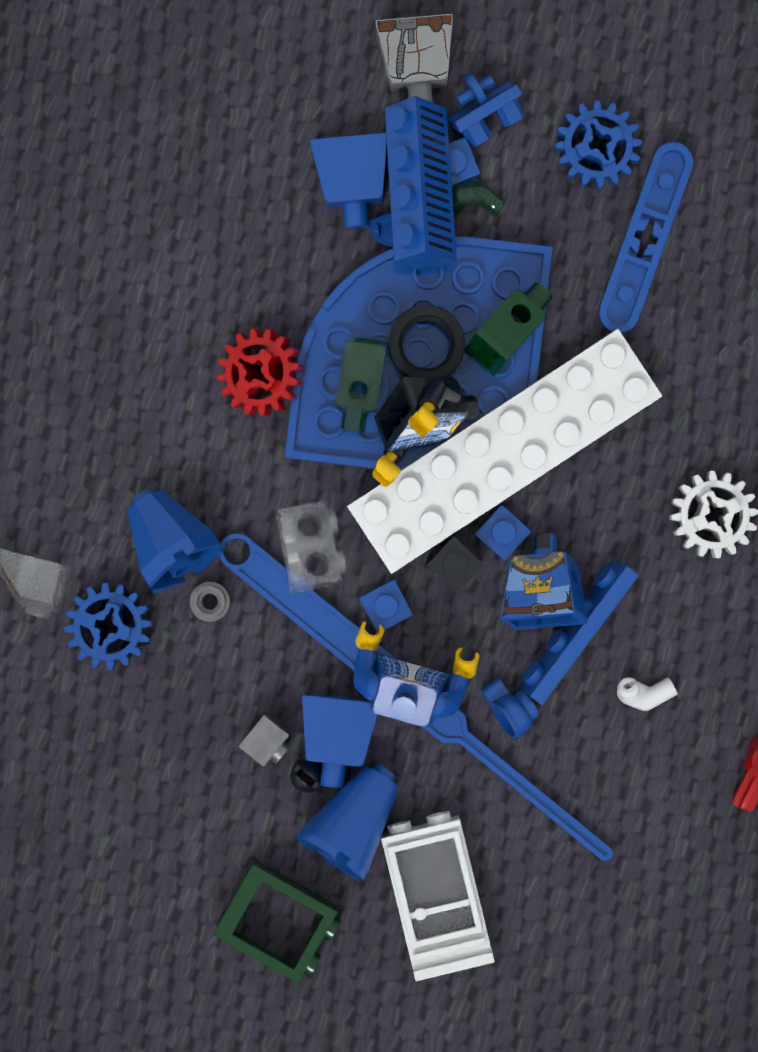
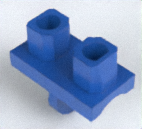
M469 74L463 78L467 89L455 97L460 106L465 105L471 100H474V102L449 116L447 121L452 129L460 132L470 145L476 147L492 136L483 120L485 117L495 112L504 127L511 126L524 117L517 99L522 93L517 84L511 85L509 81H506L487 94H484V92L495 86L491 76L489 75L477 82L474 76Z

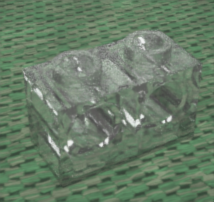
M326 501L278 509L275 517L291 594L338 585L342 580L341 574L346 573V563L342 549L336 550L333 535L338 534L335 511H328ZM303 518L313 519L318 524L319 533L311 537L303 535L298 529V521ZM310 557L321 558L326 564V573L322 576L310 574L306 569V560Z

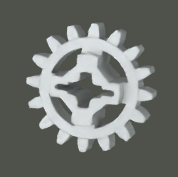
M715 471L707 472L706 482H703L699 475H695L692 477L694 487L690 488L684 484L679 487V490L684 495L683 499H672L671 501L674 506L679 508V512L670 515L669 520L679 521L680 527L673 534L674 536L685 534L687 539L684 541L683 547L688 549L694 544L697 545V556L703 557L707 550L711 549L712 557L720 558L722 548H725L729 555H733L736 553L735 542L742 545L749 543L748 538L744 535L745 531H756L757 529L756 525L749 522L750 516L758 515V510L748 506V503L755 498V495L742 494L741 491L746 484L744 481H739L734 485L730 484V473H724L719 481ZM710 488L722 489L728 492L732 498L727 500L718 498ZM696 497L698 506L695 515L688 519L689 505L692 499ZM709 505L713 509H722L723 514L718 517L720 524L717 525L715 521L707 522L705 515L710 513ZM740 512L738 526L733 532L730 526L735 513ZM702 529L710 531L718 542L706 541L696 535L695 532Z

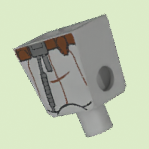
M452 14L376 20V36L392 92L408 90V98L418 96L433 103L431 88L447 87L453 23Z

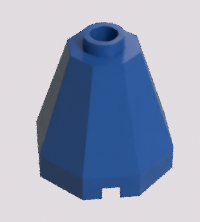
M147 489L138 493L131 500L133 505L127 510L140 571L153 593L181 585L186 582L182 575L193 569L197 575L222 553L220 544L213 532L163 490L153 492L152 489Z

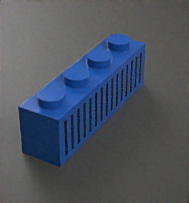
M413 96L385 107L394 262L422 271H429L457 262L447 108L418 96Z

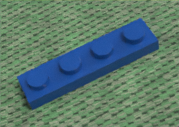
M613 560L610 565H605L597 573L594 579L595 585L588 595L584 597L587 624L564 626L562 629L556 630L547 641V650L538 662L531 663L522 676L523 682L518 688L543 705L639 575L628 566L616 560Z

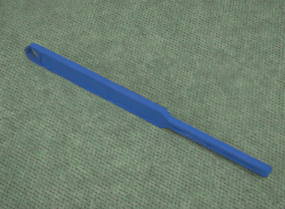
M236 533L224 538L220 544L222 553L219 555L223 564L355 671L357 652L360 650L355 643V639L360 628L249 537ZM233 539H242L249 545V558L242 564H232L225 557V546ZM380 645L374 651L376 654L396 659ZM459 709L454 715L439 719L435 718L429 727H423L441 743H459L599 859L608 861L612 858V849L472 735L467 728L466 716Z

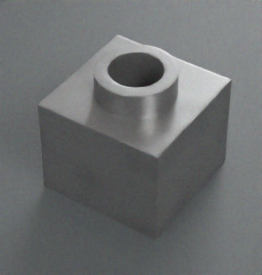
M265 713L238 747L263 767L269 760L277 764L291 746L285 741L291 732L269 714Z

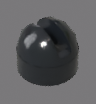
M302 760L303 762H298L291 771V782L298 791L310 793L320 786L322 769L316 762ZM301 768L316 781L312 786L297 774Z

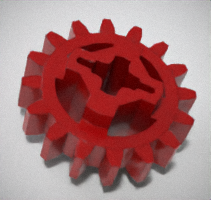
M251 329L250 339L246 335L237 334L236 340L238 345L235 347L226 344L224 347L227 353L230 354L228 360L218 359V364L226 367L225 373L217 376V380L227 382V387L221 391L222 396H234L231 406L237 409L244 407V414L255 416L257 411H259L260 416H271L272 408L283 412L286 410L283 402L284 399L292 401L297 399L295 393L291 391L293 386H303L304 384L302 380L296 378V372L305 369V365L294 362V359L300 354L299 349H287L291 340L285 336L277 338V332L266 329L264 334L259 329ZM267 346L266 349H261L256 355L249 353L250 350L256 347ZM253 364L262 366L261 372L268 381L260 379L261 374ZM265 390L273 393L264 399H254L255 396H260Z

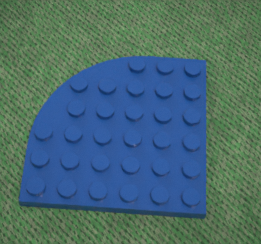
M455 236L457 262L429 271H422L394 262V251L390 249L353 271L325 300L304 337L297 364L305 365V369L296 372V378L302 380L304 384L303 386H293V392L297 399L295 401L291 400L285 458L375 469L377 461L384 455L385 447L374 416L404 377L397 371L390 360L388 348L391 327L398 317L412 307L422 305L441 307L455 316L461 325L466 347L478 329L514 290L518 289L525 293L535 282L548 290L553 247ZM422 321L417 322L407 330L402 346L409 362L416 367L427 369L436 367L444 362L449 355L451 344L449 335L442 326L435 322ZM544 321L494 377L464 351L462 361L453 374L448 377H454L458 380L463 396L474 395L476 397L479 412L475 419L463 420L450 438L537 382ZM347 411L344 429H342L341 422L343 412ZM447 440L408 448L402 460L398 463H393L402 471Z

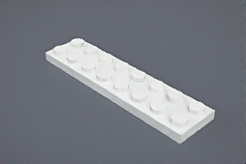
M617 329L403 469L387 488L380 484L347 507L392 574L661 398L662 395L619 329Z

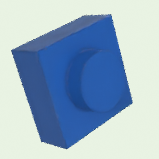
M464 137L449 143L452 187L479 177L481 173L467 139Z
M500 505L474 535L505 561L531 533V530L503 505Z
M395 579L359 598L376 632L379 625H382L385 630L413 615Z

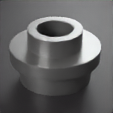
M204 582L193 590L190 596V607L197 618L207 622L217 621L228 612L230 596L221 584ZM213 594L217 597L218 604L214 609L204 607L203 598L205 595Z

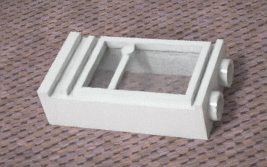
M450 811L426 816L427 823L412 826L410 820L388 825V832L383 833L381 836L415 981L495 962L459 815L451 817Z

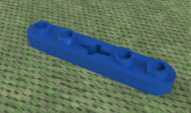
M670 142L662 145L651 160L598 310L599 323L609 333L619 329L621 334L626 333L635 326L639 319L692 171V154L681 143ZM649 219H652L654 223L651 229V237L656 239V244H649L643 251L641 259L637 258L636 254L639 250L640 240L634 237L635 232L642 233L647 227Z

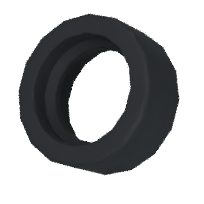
M432 305L412 307L401 314L391 327L388 340L390 360L397 371L404 377H448L453 374L463 358L465 349L463 329L455 316L441 307ZM417 322H435L442 326L449 335L451 344L449 355L443 363L436 367L427 369L416 367L408 361L404 354L402 346L404 335Z

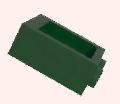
M255 859L216 927L213 936L298 983L303 973L310 977L321 958V955L316 950L323 938L330 941L341 922L339 918L335 917L339 906ZM262 881L323 915L295 965L234 931Z

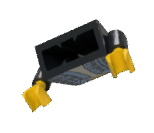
M403 377L374 416L385 449L383 451L384 455L379 458L372 472L373 477L385 488L391 485L401 473V469L393 462H400L408 448L443 442L450 438L463 420L475 419L477 417L479 405L474 395L463 396L458 380L454 377Z

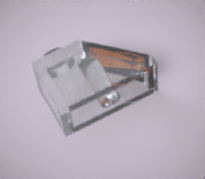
M0 548V576L16 603L27 606L26 614L49 619L51 613H62L74 566Z

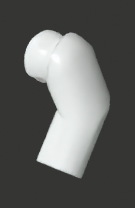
M631 677L623 678L617 685L618 698L624 704L642 711H649L678 695L669 677L651 687L637 682Z

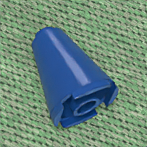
M376 764L373 769L365 766L300 829L295 838L313 853L316 850L325 858L324 861L357 880L361 879L364 881L369 873L399 789L393 782L396 776L379 764Z

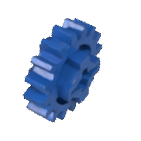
M595 100L591 111H588L583 104H580L577 108V118L570 113L564 118L569 128L558 127L556 135L564 139V141L555 143L554 151L564 153V156L558 160L557 165L558 167L567 165L570 167L566 177L568 180H571L576 175L580 176L581 188H585L589 180L594 181L596 190L602 189L604 180H608L609 184L615 187L619 183L617 174L628 178L632 173L627 163L637 164L639 162L640 156L632 152V150L642 146V140L632 138V135L637 132L639 126L638 124L629 126L626 124L630 114L628 111L623 112L620 116L616 115L615 103H611L607 111L601 109L599 100ZM598 120L610 123L614 128L610 129L602 126ZM580 127L583 140L572 148V136L577 128ZM594 137L598 142L605 141L607 143L602 154L598 149L591 150L589 148ZM624 143L623 157L616 165V159L613 154L614 149ZM587 162L595 165L598 171L587 169L581 163Z
M103 583L101 593H98L93 586L87 588L88 599L80 596L74 598L75 603L79 606L78 610L66 611V615L74 619L73 625L64 627V631L74 633L75 636L68 643L69 648L80 646L82 650L77 657L80 661L88 656L93 657L92 668H98L103 660L106 661L108 670H114L117 659L124 666H128L131 664L128 654L132 653L138 657L142 656L144 652L138 644L151 641V637L143 632L144 628L153 625V621L143 620L142 616L150 608L148 605L139 607L136 605V601L140 596L138 592H134L129 597L125 596L126 585L120 584L116 591L112 592L110 583ZM103 599H109L105 610L98 613L87 611L94 603ZM125 606L128 607L134 617L135 627L129 625L123 615ZM113 614V624L118 626V631L109 633L107 638H105V629L99 626L100 620H107ZM83 627L89 628L94 638L92 646L84 636ZM119 639L130 641L123 650L116 653H108L113 642Z

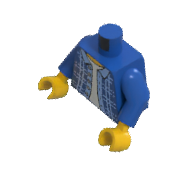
M366 622L362 623L355 639V643L360 650L357 652L353 682L356 690L368 699L373 713L421 727H429L435 718L449 717L458 711L469 684L467 679L474 677L476 674L479 653L476 652L474 660L465 661L461 658L463 648H459L456 651L453 664L454 674L451 675L376 654L374 651L379 646L384 634V628L382 625H379L376 634L371 635L365 630Z

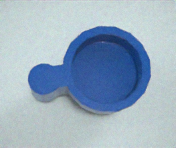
M496 678L480 689L483 698L489 703L494 716L504 731L514 740L519 739L529 731L532 721L539 717L536 706L525 692L520 690L516 694L511 695L499 678Z

